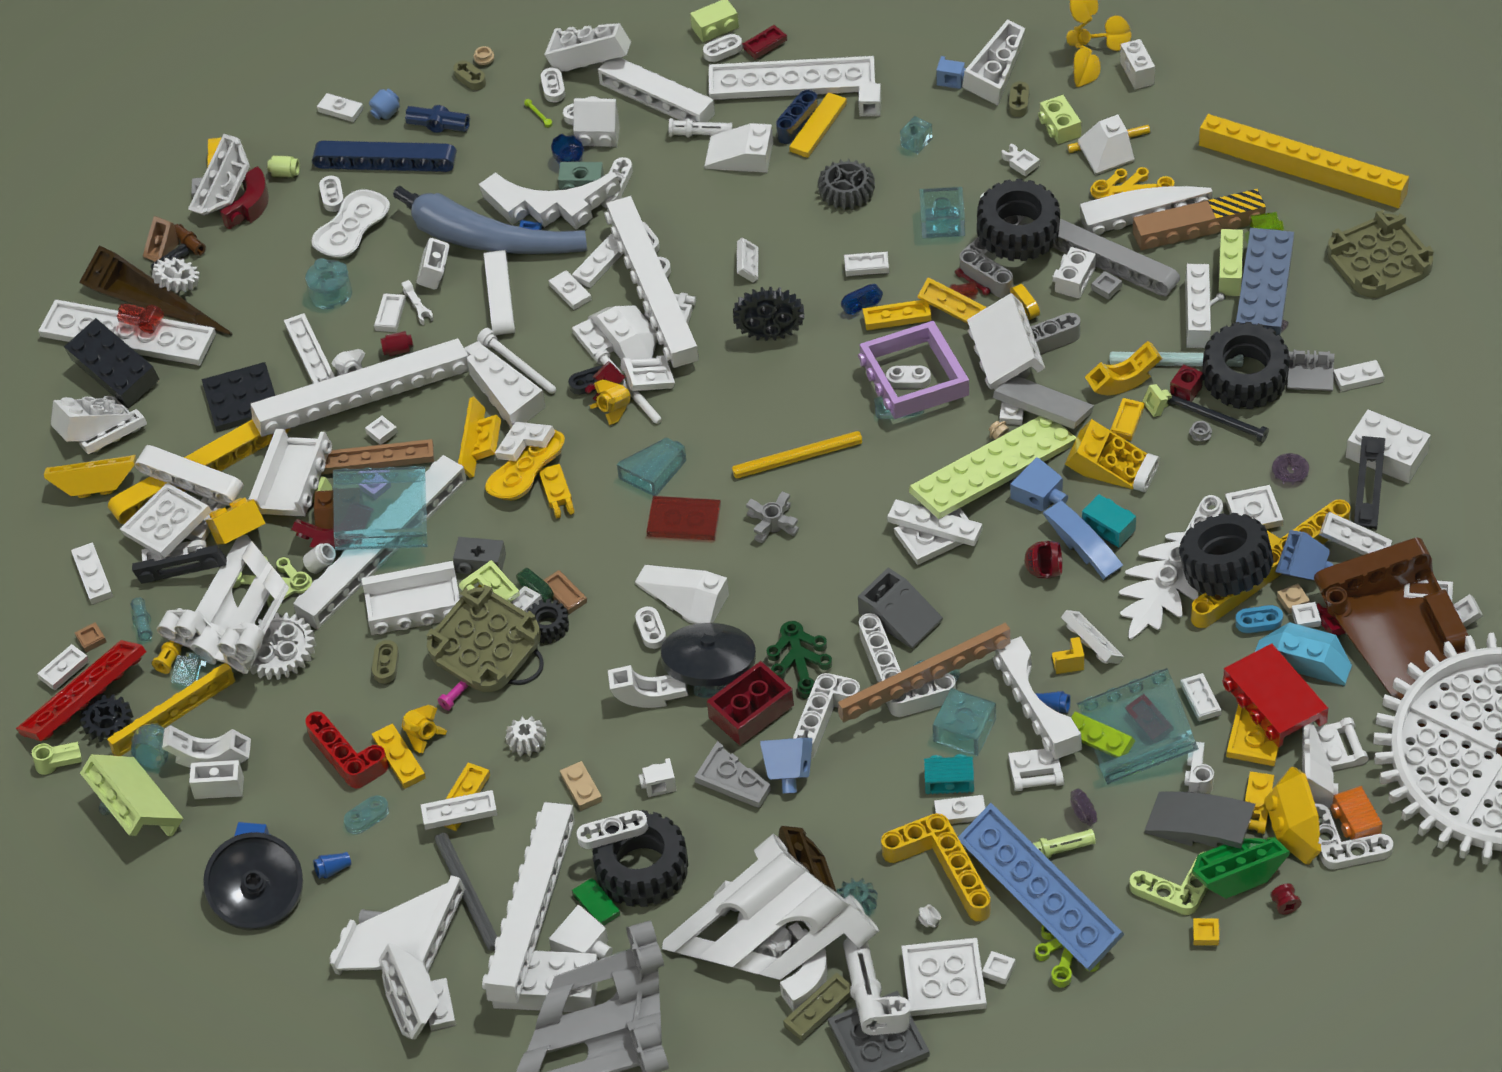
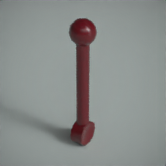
M961 268L955 270V274L958 277H963L982 290L984 295L990 294L991 290L989 287H983L967 276Z

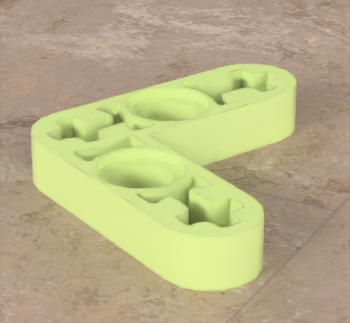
M1195 861L1182 886L1145 871L1134 872L1130 876L1129 882L1130 891L1134 895L1183 915H1191L1196 912L1208 888L1204 885L1194 887L1190 884L1192 880L1197 879L1192 874ZM1141 881L1145 882V884L1137 886V883H1140ZM1167 889L1171 894L1167 897H1161L1157 894V891ZM1190 893L1192 895L1191 903L1184 905L1183 902L1187 901Z

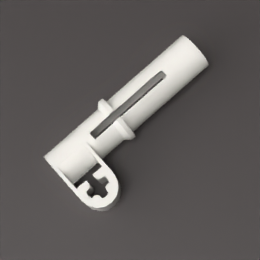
M847 938L843 943L852 983L850 993L851 997L856 1001L862 1031L868 1035L892 1034L906 1031L910 1022V1002L906 998L898 996L880 997L882 991L881 983L876 980L868 941L859 948Z

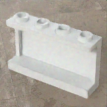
M1012 293L967 319L970 327L968 333L975 342L973 347L981 359L979 365L987 376L985 382L991 390H996L1001 384L1031 366L1037 372L1045 369L1023 304Z
M275 429L249 499H254L261 514L306 516L307 510L312 504L314 491L318 488L320 475L325 469L326 459L332 451V442L329 440L326 432H320L318 439L290 438L284 429Z
M453 561L361 578L371 635L439 623L460 600Z

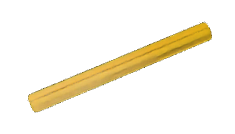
M859 431L851 432L734 465L732 472L734 477L738 479L861 444L862 436Z

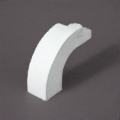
M170 725L164 729L162 749L175 755L176 763L190 768L191 763L239 760L241 764L249 759L251 738L231 729L220 737L202 739L193 737Z
M798 922L789 926L793 945L809 933L807 929L803 930ZM825 947L806 960L797 973L780 982L781 996L792 1011H795L826 982L827 960Z

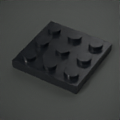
M265 362L201 379L216 432L247 423L252 420L251 403L276 396Z

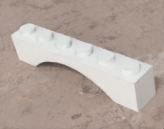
M1022 637L1010 640V644L1003 649L995 650V656H993L994 665L997 670L1001 669L1003 672V679L1006 685L1012 687L1016 702H1021L1025 717L1032 720L1033 729L1036 735H1041L1045 750L1047 752L1050 751L1055 759L1082 750L1081 733L1072 718L1049 708L1033 692L1028 681L1032 669L1031 652Z

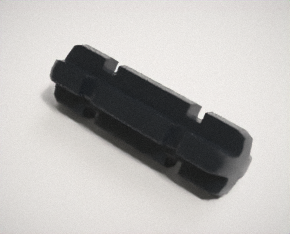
M181 244L159 260L164 262L165 258L169 260L173 258L180 259V257L183 258L189 254V250L185 244ZM158 260L151 264L150 267H151L152 271H153L154 264H157V263H158Z

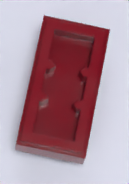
M773 25L742 43V48L754 59H757L787 41V35L777 26Z

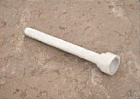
M484 328L479 333L477 341L483 346L495 349L550 394L556 392V387L497 341L496 333L491 329Z

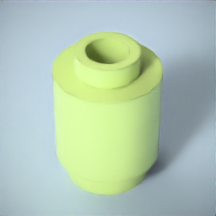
M272 156L271 160H268L267 168L273 177H293L299 174L300 163L299 159H295L293 156Z

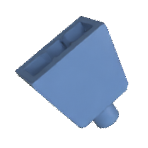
M1038 457L1010 484V498L1040 511H1045L1052 503L1056 504L1062 500L1066 504L1068 500V495L1062 492L1063 478Z
M1290 530L1276 573L1314 580V575L1318 571L1333 566V563L1327 561L1330 553L1329 549L1305 532Z
M812 738L760 741L769 780L782 779V793H797L796 778L809 777Z

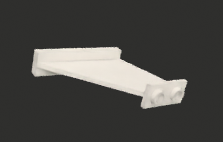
M451 875L448 883L356 925L354 920H350L347 927L343 928L340 942L330 956V964L335 973L341 975V972L345 970L383 969V967H380L379 958L388 943L395 944L422 961L428 973L465 891L461 879Z

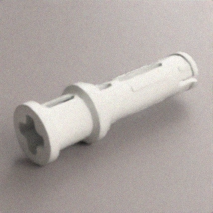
M669 118V137H673V135H686V137L690 138L692 134L715 135L732 129V123L693 122L691 119L679 121Z

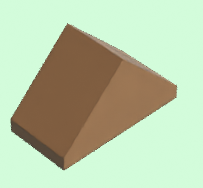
M157 216L153 217L142 257L157 261L177 247L179 241L174 223Z

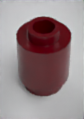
M406 331L385 335V338H380L384 356L409 353L410 348L414 347L411 334L407 335Z

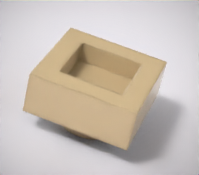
M1299 584L1277 591V598L1288 614L1292 613V606L1310 603L1309 598Z

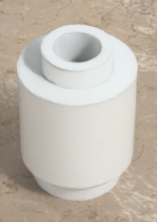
M327 543L317 545L304 555V566L311 573L317 574L333 563L336 556L335 549Z

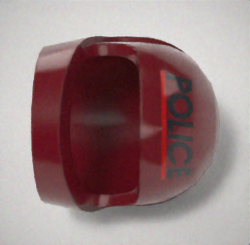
M1041 541L1031 545L1024 557L1025 567L1028 572L1037 578H1053L1062 575L1060 543Z

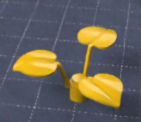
M1070 0L1072 17L1075 21L1082 23L1074 27V30H1070L1066 36L1067 43L1070 46L1080 48L1074 57V80L1076 87L1093 82L1100 74L1099 58L1092 54L1091 49L1083 46L1091 38L1107 37L1106 45L1114 51L1120 50L1121 44L1131 40V29L1123 17L1117 15L1109 17L1106 21V33L1090 34L1086 29H1082L1092 21L1091 15L1097 13L1098 0Z

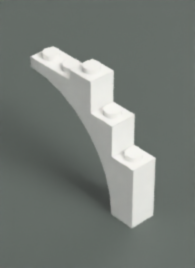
M613 171L586 185L557 191L532 190L520 187L505 180L496 172L479 184L483 198L512 225L522 220L528 214L532 215L539 223H542L543 227H546L562 216L575 229H578L593 218L591 210L621 190L618 177Z

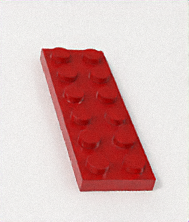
M120 640L16 728L21 736L38 741L47 740L53 735V731L56 728L68 723L76 711L84 709L89 704V700L94 696L102 694L108 684L121 678L127 668L139 663L142 659L141 657L147 651L141 644Z

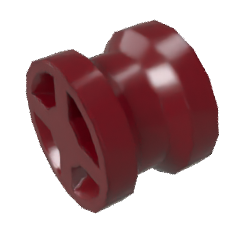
M1290 883L1279 885L1270 893L1273 902L1277 903L1276 908L1278 912L1282 915L1290 914L1301 906V900L1295 895V888Z

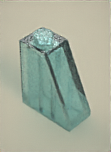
M664 438L619 461L617 464L618 477L620 480L656 497L687 461L685 446L678 441Z

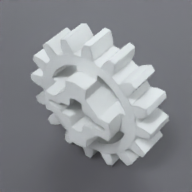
M165 258L164 262L158 260V263L154 264L152 278H154V283H160V288L167 287V291L172 290L178 293L179 290L187 292V288L193 290L194 286L198 285L200 272L197 271V267H192L191 262L184 263V259L173 258L169 260Z

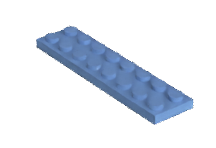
M992 803L958 837L960 842L1089 971L1125 935Z

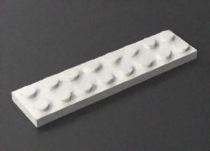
M874 56L709 65V97L713 100L799 95L804 90H813L816 94L859 92L860 84H875Z
M61 300L54 301L38 331L40 337L69 342L90 322L97 318L139 355L199 366L216 335L215 328Z

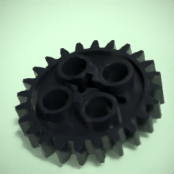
M770 286L766 291L761 287L759 292L752 289V294L745 292L744 298L739 297L738 302L734 303L733 323L736 324V329H741V334L748 333V338L755 335L756 340L764 337V340L768 341L769 337H772L776 341L777 336L784 339L786 333L793 335V330L798 331L799 326L803 325V320L805 319L804 304H801V299H796V294L790 295L789 290L781 292L780 287L776 291H773L772 286Z

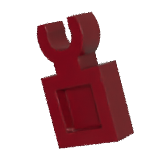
M607 361L593 378L596 381L606 380L619 384L625 376L610 361ZM588 385L585 388V392L590 393L593 389H596L595 385ZM597 393L592 399L597 401L600 393Z
M1317 603L1316 606L1321 618V625L1327 633L1335 634L1336 636L1345 634L1336 618L1332 617L1326 608Z

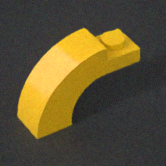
M1147 341L1133 355L1121 363L1106 365L1100 362L1085 378L1097 394H1121L1134 389L1151 377L1148 372L1163 358L1154 345Z

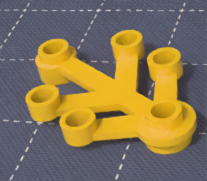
M1144 167L1138 168L1136 173L1127 180V171L1120 168L1108 180L1095 181L1091 186L1090 193L1095 199H1100L1122 192L1145 188L1174 187V180L1171 177L1163 176L1158 179L1157 184L1136 185L1139 181L1144 182L1148 180V169ZM1117 182L1123 183L1121 186H1114Z

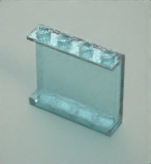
M425 467L343 468L333 470L335 550L427 547Z
M1168 668L1157 670L1148 676L1134 679L1125 685L1111 688L1102 694L1088 697L1084 701L1077 703L1083 715L1130 735L1135 739V743L1129 753L1118 758L1094 748L1101 773L1107 785L1199 749Z

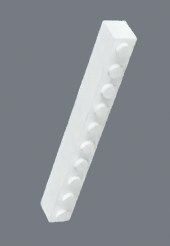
M631 196L606 203L607 212L604 213L608 225H612V236L614 240L618 239L617 246L620 254L625 255L623 257L627 269H631L630 276L633 284L637 283L638 285L636 287L640 299H644L643 306L645 312L651 315L650 323L653 330L657 329L658 331L656 332L657 339L660 345H664L663 352L666 360L671 361L673 368L699 361L696 342Z
M457 338L251 403L252 419L261 437L273 434L275 429L285 430L469 371L467 363L468 354Z
M444 455L435 461L422 476L417 478L416 482L408 490L402 493L401 497L393 505L387 508L386 512L378 520L372 523L371 527L364 534L357 538L356 542L349 549L342 553L337 561L331 564L318 579L314 580L302 595L297 597L293 603L297 618H304L305 623H309L310 626L318 630L362 586L361 578L372 576L467 481L464 467Z
M544 802L542 811L537 813L536 829H532L530 847L527 846L525 849V863L520 865L519 881L514 883L513 899L508 901L507 917L503 918L501 922V936L496 938L495 954L490 956L489 972L483 977L482 988L486 990L488 1001L518 1003L575 823L573 805Z

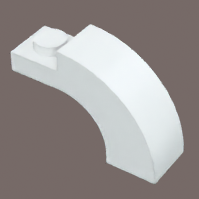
M631 665L608 670L612 694L620 701L632 706L642 708L667 706L666 700L688 696L686 683H682L670 675L660 677L641 676L632 669Z

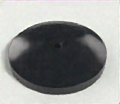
M698 623L680 628L670 634L661 647V663L664 670L674 679L693 686L713 687L729 684L752 668L756 660V648L750 636L738 628L720 623Z
M243 833L225 841L211 855L204 872V892L213 912L230 926L243 930L266 929L283 921L298 904L303 890V872L295 852L281 839L266 833Z

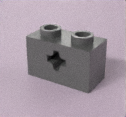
M458 537L453 556L456 573L472 574L491 560L502 571L506 557L504 541Z

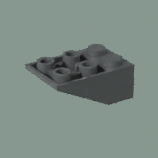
M887 568L858 595L859 614L872 613L877 615L884 631L912 649L943 620V617L907 579L890 568Z

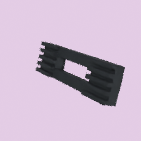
M1362 436L1354 523L1364 528L1377 529L1385 438ZM1368 460L1376 462L1372 504L1363 503Z
M214 545L196 549V552L158 561L150 559L132 563V572L140 583L143 584L226 566L227 558L219 546ZM199 561L198 563H193V564H189V565H184V566H179V567L170 568V569H166V570H161V569L167 568V567H172V566H176V565H181V564H185V563H190V562Z

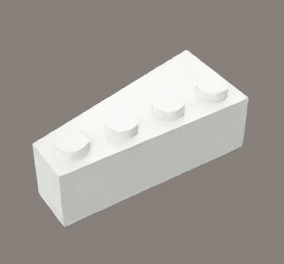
M620 23L598 25L595 29H592L591 26H584L582 30L568 27L567 31L555 28L545 52V57L552 68H557L560 72H567L575 68L587 67L590 64L622 58L627 55L631 41Z

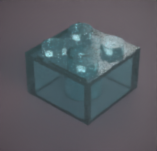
M963 188L919 189L922 238L965 236Z
M951 688L933 723V741L978 756L996 721V703Z

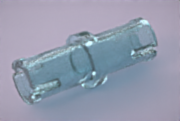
M135 598L130 603L133 611L132 621L137 628L138 638L141 641H147L153 635L150 626L151 616L147 612L145 600L143 598Z

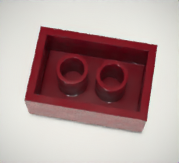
M762 661L707 700L709 718L739 746L794 706L793 689Z

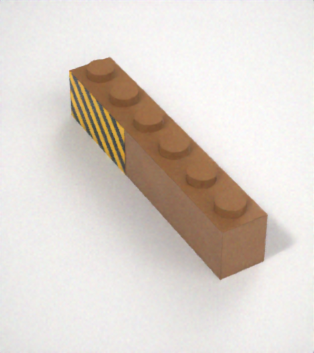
M1258 189L1133 217V234L1140 250L1155 248L1221 232V229H1237L1265 222L1266 206Z

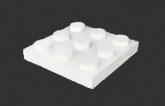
M166 483L120 530L126 537L165 558L212 511L205 503Z
M977 938L902 946L908 1001L911 1004V1016L987 1008Z

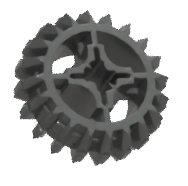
M840 159L839 163L832 162L831 166H825V169L821 171L818 180V192L823 201H827L828 206L834 204L836 209L839 206L843 207L844 210L846 207L853 209L855 205L861 207L862 202L868 203V199L872 198L875 189V177L870 167H866L865 163L859 164L858 160L851 162L848 159L846 162H843Z

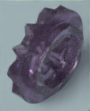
M1282 454L1274 460L1272 472L1275 474V479H1281L1283 484L1291 482L1293 485L1297 481L1302 483L1303 479L1308 477L1309 464L1305 458L1298 454ZM1288 465L1294 470L1293 473H1289V470H1287Z
M1079 788L1071 791L1070 803L1073 811L1081 822L1092 826L1097 822V812L1094 809V805L1086 793L1082 792Z

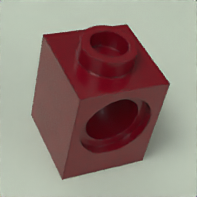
M1183 364L1170 382V394L1192 402L1202 388L1203 372Z

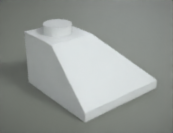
M1119 115L1099 121L1078 139V144L1095 175L1134 162L1128 131Z

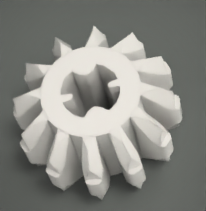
M522 716L519 722L513 720L512 726H507L505 738L512 753L517 752L520 757L527 753L530 757L533 751L539 753L540 747L545 746L547 735L540 720L535 721L532 716L525 720Z

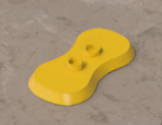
M555 430V434L545 448L526 446L517 461L509 460L488 478L485 484L486 492L502 500H517L526 495L531 489L538 472L561 453L565 440L564 435Z

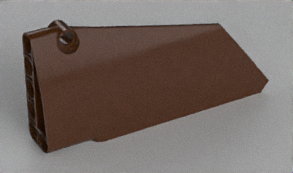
M1412 538L1324 568L1314 575V580L1326 603L1327 612L1336 618L1390 696L1402 700L1404 697L1402 693L1393 689L1396 677L1409 685L1416 681L1407 674V668L1410 663L1416 665L1424 673L1430 669L1424 661L1425 652L1428 650L1439 662L1447 659L1443 651L1445 642L1449 641L1457 654L1467 652L1465 640L1468 633L1445 589L1441 590L1433 574L1432 558L1421 538ZM1424 580L1428 581V583H1418ZM1410 583L1409 593L1428 595L1415 598L1404 597L1405 585ZM1478 679L1474 680L1475 683H1481ZM1441 687V688H1440V689L1443 690V691H1447V690H1448V688H1446V687ZM1467 697L1462 698L1464 701H1470ZM1430 705V706H1429V707L1432 708V709H1436V708H1437L1435 705ZM1485 708V709H1484V710L1487 711V712H1491V711H1492V709H1490V708ZM1451 716L1455 720L1459 719L1458 716ZM1419 723V724H1418V726H1420V727H1425V726H1426V725L1423 724V723ZM1478 726L1473 727L1475 730H1481ZM1440 734L1443 738L1448 737L1446 734ZM1496 737V740L1502 741V738ZM1462 745L1465 749L1470 748L1469 745ZM1502 747L1496 749V754L1498 753L1502 756Z

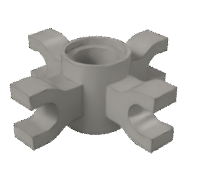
M782 491L776 502H769L764 506L753 499L748 501L746 504V508L749 509L747 516L762 520L754 528V532L757 533L754 537L756 541L763 543L769 532L774 533L781 529L792 536H795L798 532L799 527L795 526L798 523V519L783 515L791 506V503L788 502L790 494Z

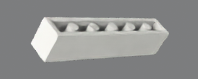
M623 58L607 60L598 69L600 85L680 121L691 119L693 122H708L715 115L714 101L710 97L668 80L641 66L630 63Z

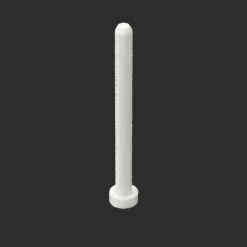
M606 349L596 353L594 359L599 365H604L607 361H610L617 368L610 360V353ZM625 377L620 384L629 390L630 396L655 424L661 423L660 415L639 391H631Z

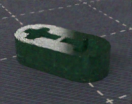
M524 568L516 575L517 581L522 587L526 586L541 594L543 603H546L547 599H551L554 596L551 587L529 568Z

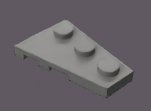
M718 741L695 775L696 783L757 808L761 807L771 790L768 782L751 768L745 767L739 762L738 757L733 753L727 752Z

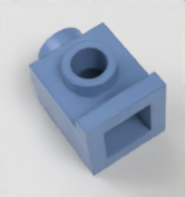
M941 56L936 70L937 85L961 89L964 71L966 70L965 62L945 60V57Z

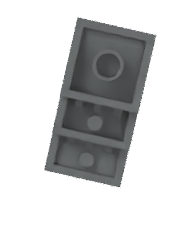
M1159 791L1144 833L1192 846L1194 842L1217 848L1218 843L1241 849L1255 811V804L1203 793Z

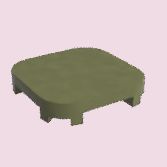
M1384 210L1375 212V218L1343 232L1339 228L1332 232V236L1328 241L1327 256L1350 286L1362 296L1368 298L1386 296L1423 280L1432 271L1433 249L1431 246H1424L1405 224L1406 217L1401 213L1396 216L1384 214Z
M484 585V587H476L470 590L465 588L460 593V600L434 630L430 628L427 634V649L431 660L440 668L476 690L493 692L505 686L536 649L540 642V628L536 616L531 611L527 613L494 593L492 587Z

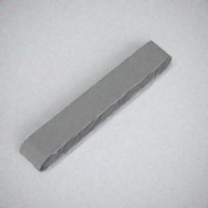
M1060 219L1059 236L1053 248L1067 254L1071 247L1095 253L1096 267L1161 296H1167L1180 281V275L1173 268Z

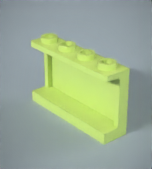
M91 754L80 772L129 836H137L143 825H159L167 836H173L183 820V817L134 757Z

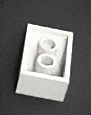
M750 123L712 135L706 156L705 169L767 173L773 146L772 125Z

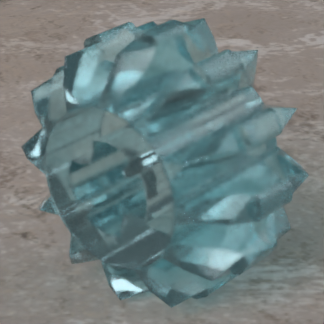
M852 877L850 883L843 881L841 888H837L836 893L844 899L851 894L863 907L864 913L870 917L872 914L871 910H876L877 892L873 890L871 882L865 884L863 877L859 882H855Z

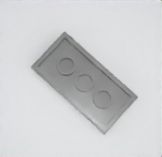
M1014 376L1004 382L994 391L993 395L994 399L1072 429L1093 412L1094 407L1092 404L1018 376Z

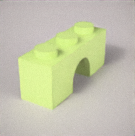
M1221 229L1218 293H1223L1224 296H1240L1243 230Z

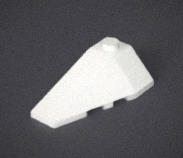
M644 565L635 581V585L653 598L663 601L667 608L677 611L684 620L692 624L713 623L729 596L726 577L702 570Z
M1312 722L1302 728V772L1306 774L1314 803L1323 804L1331 808L1333 796L1338 794V783H1333L1334 773Z

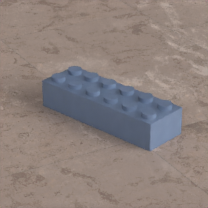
M1250 228L1236 323L1245 324V322H1252L1253 325L1259 323L1265 325L1266 329L1271 328L1274 330L1276 336H1281L1294 232Z

